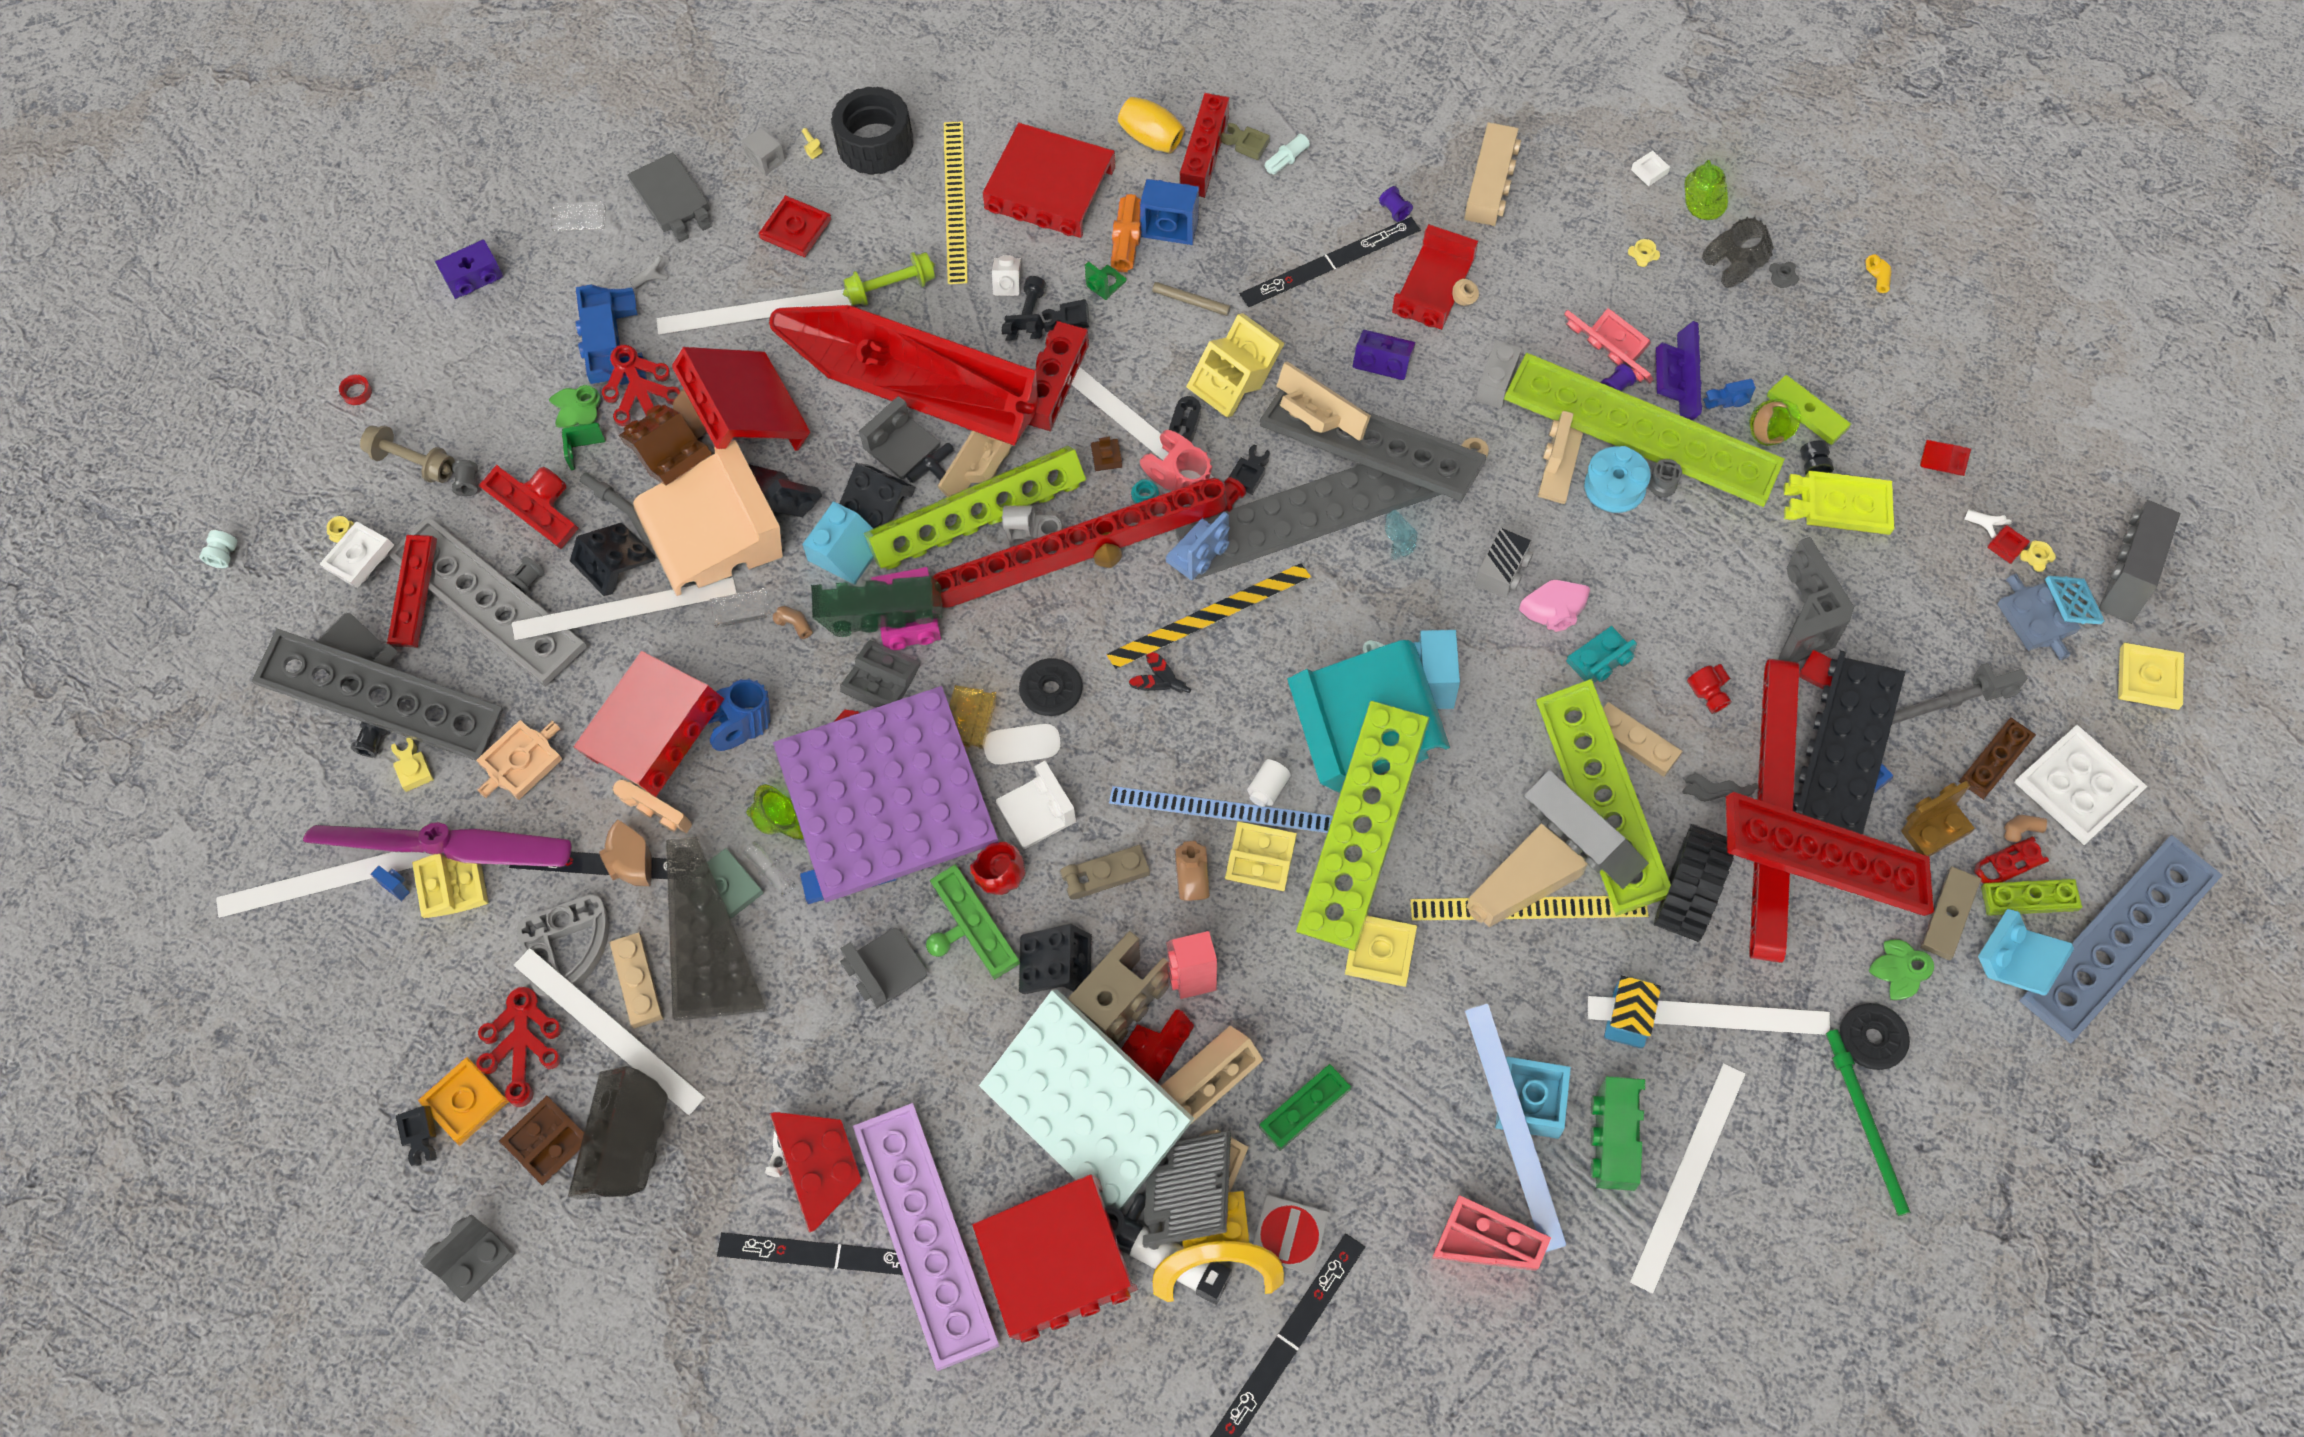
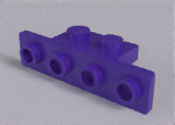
M1692 321L1678 332L1677 348L1663 342L1656 347L1657 394L1679 401L1680 416L1690 420H1694L1702 413L1699 323Z

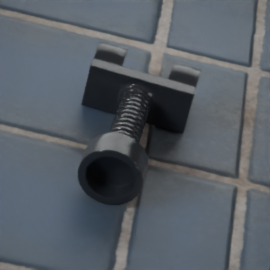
M1038 276L1026 278L1023 290L1027 296L1022 314L1009 315L1004 318L1005 323H1003L1001 331L1002 335L1007 334L1005 341L1016 340L1018 330H1026V333H1032L1030 339H1040L1042 337L1045 324L1039 314H1033L1036 300L1043 296L1046 288V282Z

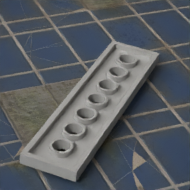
M429 516L408 534L429 535L437 538L428 591L544 687L586 648L585 643L569 629L515 640L512 622L550 614ZM406 536L388 552L390 560L400 568ZM447 564L454 565L450 572H440L443 566ZM473 580V584L469 588L460 589L463 581ZM487 595L493 596L490 603L486 605L479 604L482 597ZM505 611L512 612V616L508 620H498L501 613ZM542 644H552L548 652L538 653V648Z

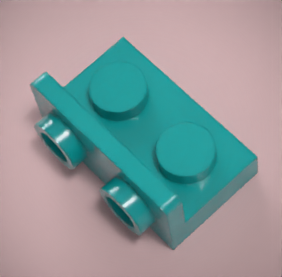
M1610 626L1570 654L1566 662L1584 681L1592 679L1593 683L1596 681L1603 682L1613 673L1614 668L1619 665L1624 667L1633 660L1637 642L1634 639L1627 642L1613 626Z

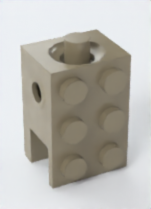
M1131 931L1120 940L1067 998L1116 1045L1121 1043L1128 1033L1127 1028L1134 1020L1139 1022L1145 1016L1149 1009L1147 1007L1154 998L1160 999L1169 987L1167 984L1169 976L1168 961L1164 958L1156 964L1143 980L1131 971L1140 961L1139 938Z

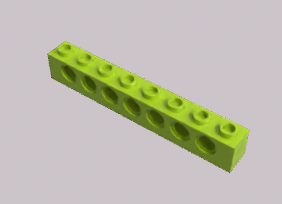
M1067 445L864 533V536L876 564L881 569H892L902 563L901 560L910 556L912 558L923 556L927 553V549L933 546L943 547L953 542L952 538L961 534L963 536L971 535L979 530V526L986 523L993 525L1003 520L1004 506H1029L1037 501L1039 503L1047 502L1055 497V493L1062 490L1069 492L1077 489L1080 486L1079 483L1085 481L1086 478L1075 449ZM1057 469V479L1049 483L1047 479L1049 472ZM1032 480L1033 487L1031 491L1023 493V484L1026 481ZM1006 491L1008 495L1007 500L1003 504H997L998 494ZM980 502L982 504L981 512L977 515H971L972 506ZM950 514H956L957 520L955 524L946 526V517ZM930 525V534L927 537H920L919 531L921 527ZM899 536H905V544L901 548H894V540Z

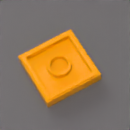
M468 1057L462 1060L418 1099L422 1106H430L432 1117L459 1146L509 1102Z

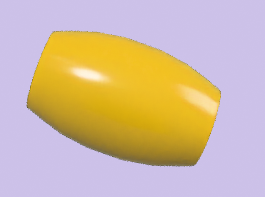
M1138 97L1128 98L1118 115V123L1132 138L1146 147L1157 151L1172 153L1178 147L1185 132V127L1171 112L1147 99Z

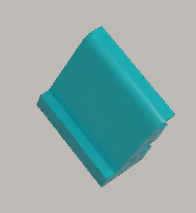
M1410 640L1396 641L1313 672L1305 669L1287 678L1321 785L1338 793H1341L1370 701L1429 717L1430 721L1416 764L1429 758L1427 751L1440 747L1447 750L1450 748L1415 643ZM1395 731L1385 733L1382 739L1383 744L1386 746L1396 745L1399 741V734ZM1378 760L1373 767L1374 773L1380 774L1389 771L1390 763L1387 760Z

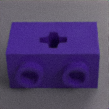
M484 239L435 261L454 299L468 295L472 291L503 278L502 272Z

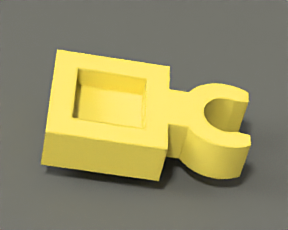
M406 738L408 747L403 751H400L395 743L391 745L392 752L400 760L393 763L405 792L434 780L425 756L421 751L417 753V746L411 738Z

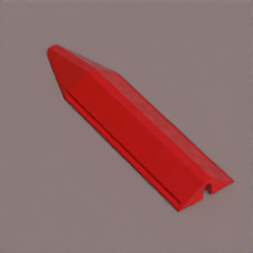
M850 305L777 308L770 315L769 324L772 331L828 379L890 401L899 396L906 401L909 408L1015 446L1035 415L1038 405L1036 370Z

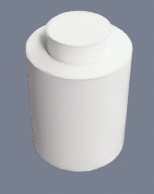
M1265 760L1247 789L1250 800L1260 807H1265V805L1272 806L1291 776L1289 770L1274 760Z

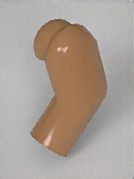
M781 606L773 614V621L777 625L784 626L787 622L793 624L800 639H806L812 635L813 632L802 612L787 606Z
M2017 815L2005 824L2004 838L2008 841L2019 842L2022 838L2021 834L2025 831L2044 833L2047 827V819Z

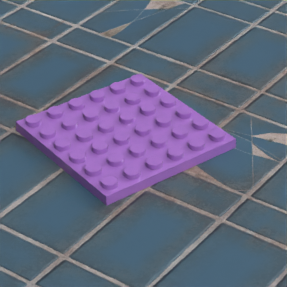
M942 686L773 742L825 903L986 848L989 844L998 842Z

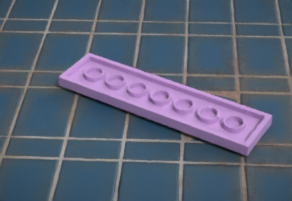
M911 1103L854 1125L853 1129L936 1370L940 1371L1000 1347L914 1104Z

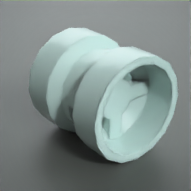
M211 530L206 539L208 545L202 549L199 558L205 564L212 567L227 568L231 560L230 552L235 550L238 541L226 532Z

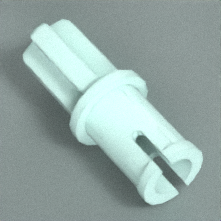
M1298 134L1287 145L1280 146L1279 151L1265 162L1264 166L1267 172L1274 175L1288 163L1293 164L1295 158L1305 149L1309 148L1308 138L1303 134Z

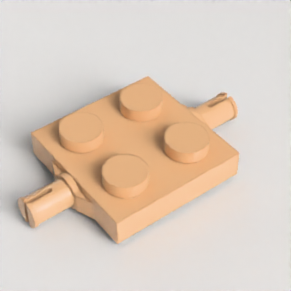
M519 720L476 760L490 777L477 791L484 798H487L499 786L508 790L514 797L520 800L563 760L551 748L548 742L551 737L561 730L554 721H551L542 731L538 732L530 729Z

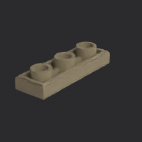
M1951 866L1934 908V913L1920 947L1921 949L1947 960H1951L1954 957L1981 878Z

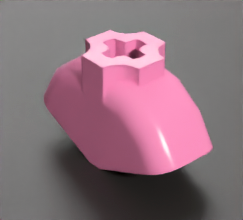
M1551 580L1525 597L1520 604L1519 611L1529 620L1546 625L1548 630L1551 629L1555 632L1563 631L1576 624L1577 616L1586 606L1590 588L1582 584Z

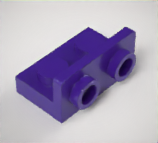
M1363 329L1356 345L1352 367L1404 380L1416 342Z

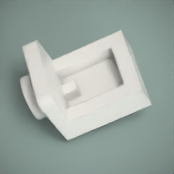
M1010 255L994 258L992 267L993 295H1019L1021 258H1014Z

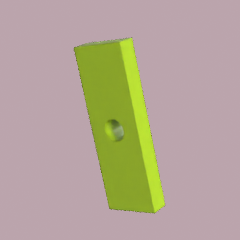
M1785 375L1767 393V397L1772 401L1786 404L1787 408H1781L1831 446L1851 426L1850 422L1788 375Z
M2076 879L1984 883L1981 886L1987 916L2004 915L2007 909L2018 911L2020 914L2074 912L2082 908Z

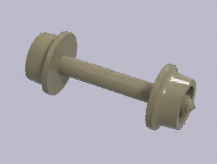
M371 425L362 434L360 448L368 453L372 460L381 461L388 453H392L421 465L422 478L430 483L435 481L444 483L453 474L452 464L455 463V460L452 456L447 455L443 448L435 447L427 455H423L393 443V430L385 425L380 427Z

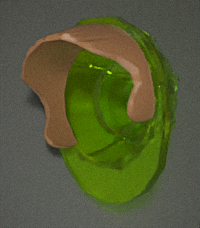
M1769 399L1754 407L1748 420L1751 435L1762 445L1771 446L1782 443L1792 437L1798 430L1801 422V412L1796 404L1788 400Z

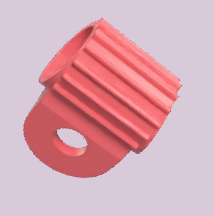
M1164 430L1160 435L1162 448L1169 453L1163 461L1151 453L1144 455L1140 460V465L1144 472L1157 484L1171 491L1210 479L1212 465H1210L1211 459L1208 458L1207 452L1202 451L1201 448L1194 447L1189 440L1172 430ZM1190 470L1198 473L1201 477L1189 479L1180 472Z

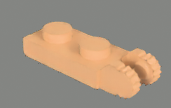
M619 779V781L614 783L612 790L615 795L620 797L619 799L630 807L637 806L636 809L649 818L653 814L661 818L660 823L667 829L675 832L678 828L687 834L691 828L692 823L683 813L624 779Z

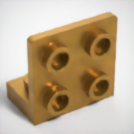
M1967 781L1958 786L1955 783H1951L1939 792L1940 796L1933 800L1930 796L1926 797L1915 805L1916 811L1906 817L1908 822L1901 832L1917 853L1930 857L1973 832L1975 827L1957 806L1958 801L1970 787Z

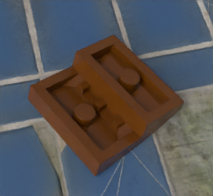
M546 1095L499 1142L543 1186L591 1139Z

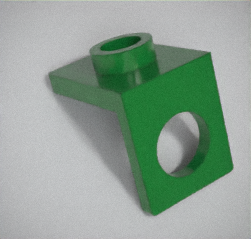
M1090 262L1085 264L1086 286L1104 300H1107L1127 281L1126 277L1109 265L1100 270ZM1108 275L1116 279V282L1111 286L1108 285Z
M599 423L579 424L575 427L562 429L564 457L571 471L575 470L573 447L605 442V436Z

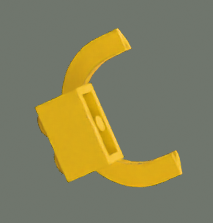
M1244 1191L1228 1192L1227 1232L1182 1241L1183 1249L1165 1258L1156 1267L1152 1278L1153 1294L1166 1302L1174 1301L1173 1287L1176 1280L1184 1272L1201 1264L1232 1261L1249 1265L1262 1274L1265 1294L1273 1293L1284 1284V1271L1280 1259L1274 1253L1261 1246L1249 1243Z

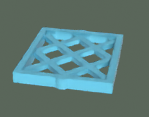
M2047 576L2045 578L2065 622L2102 624L2105 621L2085 579L2067 576ZM2056 582L2063 583V587L2058 585ZM2072 584H2078V589L2074 587ZM2067 587L2075 592L2074 596L2066 591ZM2063 595L2072 600L2070 604L2062 598ZM2079 596L2087 601L2086 605L2078 600ZM2075 604L2083 609L2082 613L2074 607ZM2071 611L2075 613L2077 616H2071ZM2089 613L2094 618L2086 617V614Z

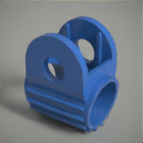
M750 678L748 680L740 679L733 682L730 687L716 691L724 700L707 723L710 724L716 721L721 723L720 726L713 729V733L710 736V744L715 750L725 751L745 743L748 739L763 735V732L768 729L771 717L768 691H765L764 684L760 685L758 680L752 681Z

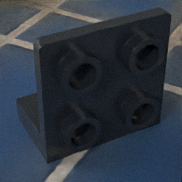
M856 463L839 504L858 513L874 529L890 522L901 497H912L916 487L869 464Z
M617 523L578 535L570 562L605 597L613 594L619 573L654 561L655 555L623 523Z
M1072 924L1022 934L1020 937L1019 992L1029 994L1058 987H1065L1074 992L1091 973L1092 934Z

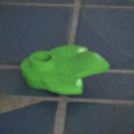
M583 385L576 390L565 388L549 398V402L561 409L556 418V427L569 428L574 427L576 424H593L598 415L596 408L601 402L598 390L589 385Z
M1899 939L1885 941L1884 950L1887 955L1876 959L1869 968V972L1881 980L1891 982V1000H1903L1912 997L1918 992L1920 982L1929 979L1933 974V959L1923 951H1915L1905 941ZM1914 961H1921L1924 967L1916 970L1912 967V963Z

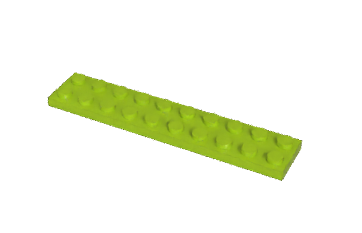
M1527 352L1504 397V400L1552 420L1558 421L1562 411L1573 413L1571 428L1615 446L1629 447L1642 457L1656 463L1663 459L1674 460L1680 465L1682 474L1761 507L1765 506L1785 460L1775 454Z

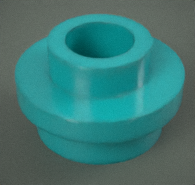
M1147 479L1138 481L1131 490V498L1135 504L1159 496L1158 487ZM1142 493L1149 494L1148 496H1141Z

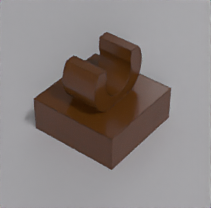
M1109 436L1099 438L1097 442H1090L1095 471L1122 468L1118 439L1110 440Z

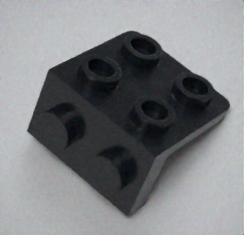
M748 464L773 512L803 518L822 497L818 487L791 482L786 474L781 471Z

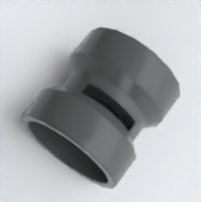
M1663 459L1656 463L1649 481V488L1654 495L1669 497L1675 493L1682 475L1680 465L1671 459Z

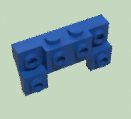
M592 284L575 287L580 319L576 320L575 324L579 337L582 336V342H578L581 358H585L587 377L590 384L609 381L614 369L610 356L612 351L617 346H620L617 319L638 315L633 287L607 289ZM642 352L637 353L639 358L644 359ZM623 356L620 361L626 363L630 358ZM636 369L639 377L647 380L646 371ZM626 373L624 374L620 382V385L629 384V380L626 376Z

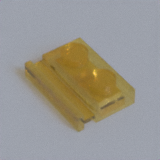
M954 686L949 707L964 746L984 748L997 699L996 692L986 693L979 689Z

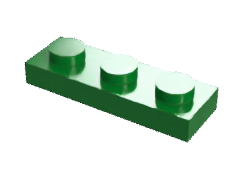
M1329 1064L1259 1124V1128L1277 1149L1281 1151L1351 1090V1086Z

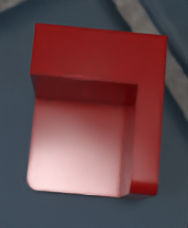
M1926 440L1920 466L1922 468L1964 476L1971 448Z

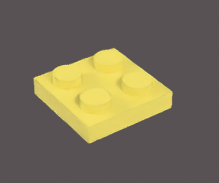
M2123 643L2120 647L2118 699L2179 710L2183 705L2184 653Z
M1367 916L1356 952L1349 950L1345 975L1406 987L1417 925Z

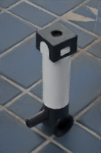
M1137 1194L1126 1216L1117 1207L1105 1206L1109 1219H1113L1118 1223L1114 1233L1120 1250L1156 1269L1165 1258L1183 1249L1181 1245L1175 1242L1160 1245L1156 1250L1143 1247V1235H1148L1149 1228L1137 1222L1145 1208L1146 1196L1143 1194ZM1219 1262L1205 1263L1184 1272L1176 1281L1196 1291V1295L1217 1306L1232 1277V1269Z

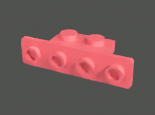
M1609 308L1592 328L1569 310L1564 313L1568 320L1566 325L1577 334L1582 331L1589 336L1587 341L1597 350H1600L1602 347L1609 352L1607 357L1615 364L1623 363L1630 367L1635 373L1637 381L1641 383L1644 379L1650 384L1654 380L1648 371L1635 362L1650 345L1651 341Z

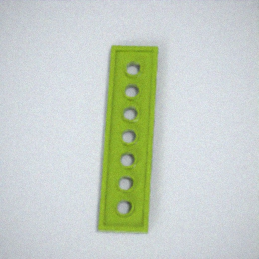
M1592 679L1536 699L1567 786L1603 819L1607 820L1613 815L1621 817L1622 824L1616 830L1649 863L1641 871L1643 873L1642 880L1636 884L1629 883L1624 889L1616 884L1603 870L1600 871L1615 915L1618 916L1666 899L1671 886ZM1576 710L1582 713V717L1578 722L1569 723L1566 721V716L1569 712ZM1587 736L1592 739V743L1588 748L1579 749L1576 747V741L1580 737ZM1597 762L1602 765V769L1597 775H1588L1585 772L1586 767L1590 763ZM1601 789H1609L1612 792L1611 798L1606 802H1599L1595 799L1596 793Z
M1370 701L1296 929L1298 934L1356 952L1430 721L1429 717ZM1389 731L1397 732L1399 734L1398 743L1394 746L1383 744L1382 739L1385 733ZM1378 760H1387L1390 763V770L1384 775H1378L1373 771L1374 764ZM1371 788L1378 789L1381 792V798L1375 804H1369L1364 800L1365 792ZM1361 817H1367L1372 822L1370 830L1366 833H1359L1355 830V823ZM1351 846H1358L1362 849V857L1356 862L1348 861L1345 856L1347 849ZM1342 875H1349L1353 879V885L1348 891H1340L1336 887V881ZM1333 904L1341 905L1344 910L1343 916L1336 921H1332L1327 917V910Z

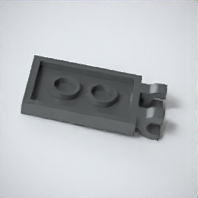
M673 152L627 174L630 183L663 232L671 229L679 243L689 238L684 230L685 225L683 223L692 218H695L702 231L712 227L707 218L709 217L707 211L710 210L708 202Z

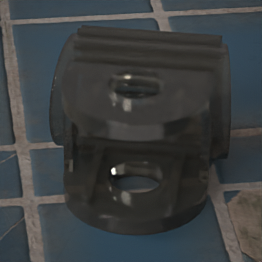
M1748 217L1742 220L1739 219L1738 222L1733 224L1731 229L1720 234L1704 250L1702 260L1707 265L1714 266L1726 257L1732 263L1722 272L1721 282L1726 288L1740 284L1751 276L1757 268L1769 263L1770 256H1773L1772 250L1774 246L1767 226L1763 224L1762 220L1758 221L1755 217L1753 219ZM1762 238L1757 245L1751 248H1742V245L1747 240Z

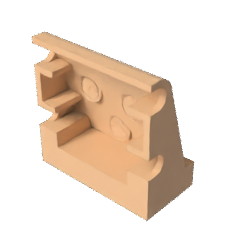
M736 440L731 441L726 449H716L714 447V455L701 461L665 486L660 483L640 494L634 500L633 505L636 514L676 596L681 595V587L688 582L694 581L697 587L700 588L732 576V569L737 564L746 563L748 569H752L783 557L780 526Z

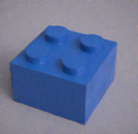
M1146 179L1140 202L1141 237L1193 245L1199 221V187L1189 184L1165 182L1163 180Z

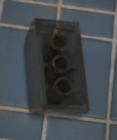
M628 1066L605 1070L599 1073L568 1197L578 1200L600 1197H625L643 1191L646 1188L650 1170L655 1165L657 1158L655 1151L657 1140L664 1130L663 1116L668 1099L667 1093L656 1080L640 1070Z

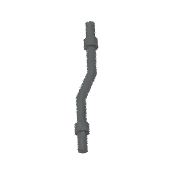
M583 473L579 481L593 490L596 497L602 501L610 502L626 513L643 542L653 548L636 514L634 505L616 494L613 487L607 483L599 482L589 474Z

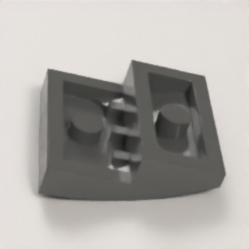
M869 640L856 656L854 668L840 684V692L875 708L901 700L919 669L920 661Z

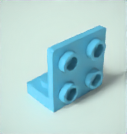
M2007 909L1978 958L1987 978L2040 995H2047L2073 952L2074 947L2072 943L2028 931L2020 913Z

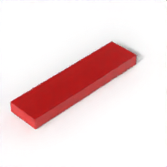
M406 535L387 644L391 646L418 648L437 538L434 536Z

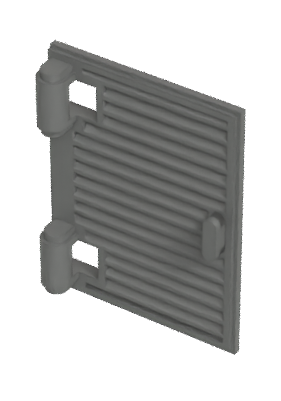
M1230 1130L1177 1141L1166 1154V1156L1169 1155V1164L1166 1165L1165 1156L1147 1178L1144 1222L1149 1227L1148 1235H1143L1142 1244L1144 1248L1149 1247L1156 1250L1163 1244L1227 1232ZM1163 1221H1165L1164 1232H1162V1223H1161V1222H1163Z

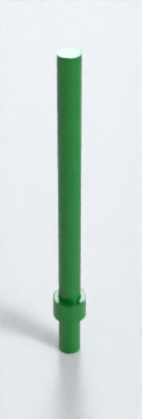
M1838 1029L1831 1030L1826 1033V1036L1834 1054L1832 1060L1836 1070L1841 1071L1897 1215L1911 1213L1853 1069L1855 1063L1852 1055L1846 1051Z

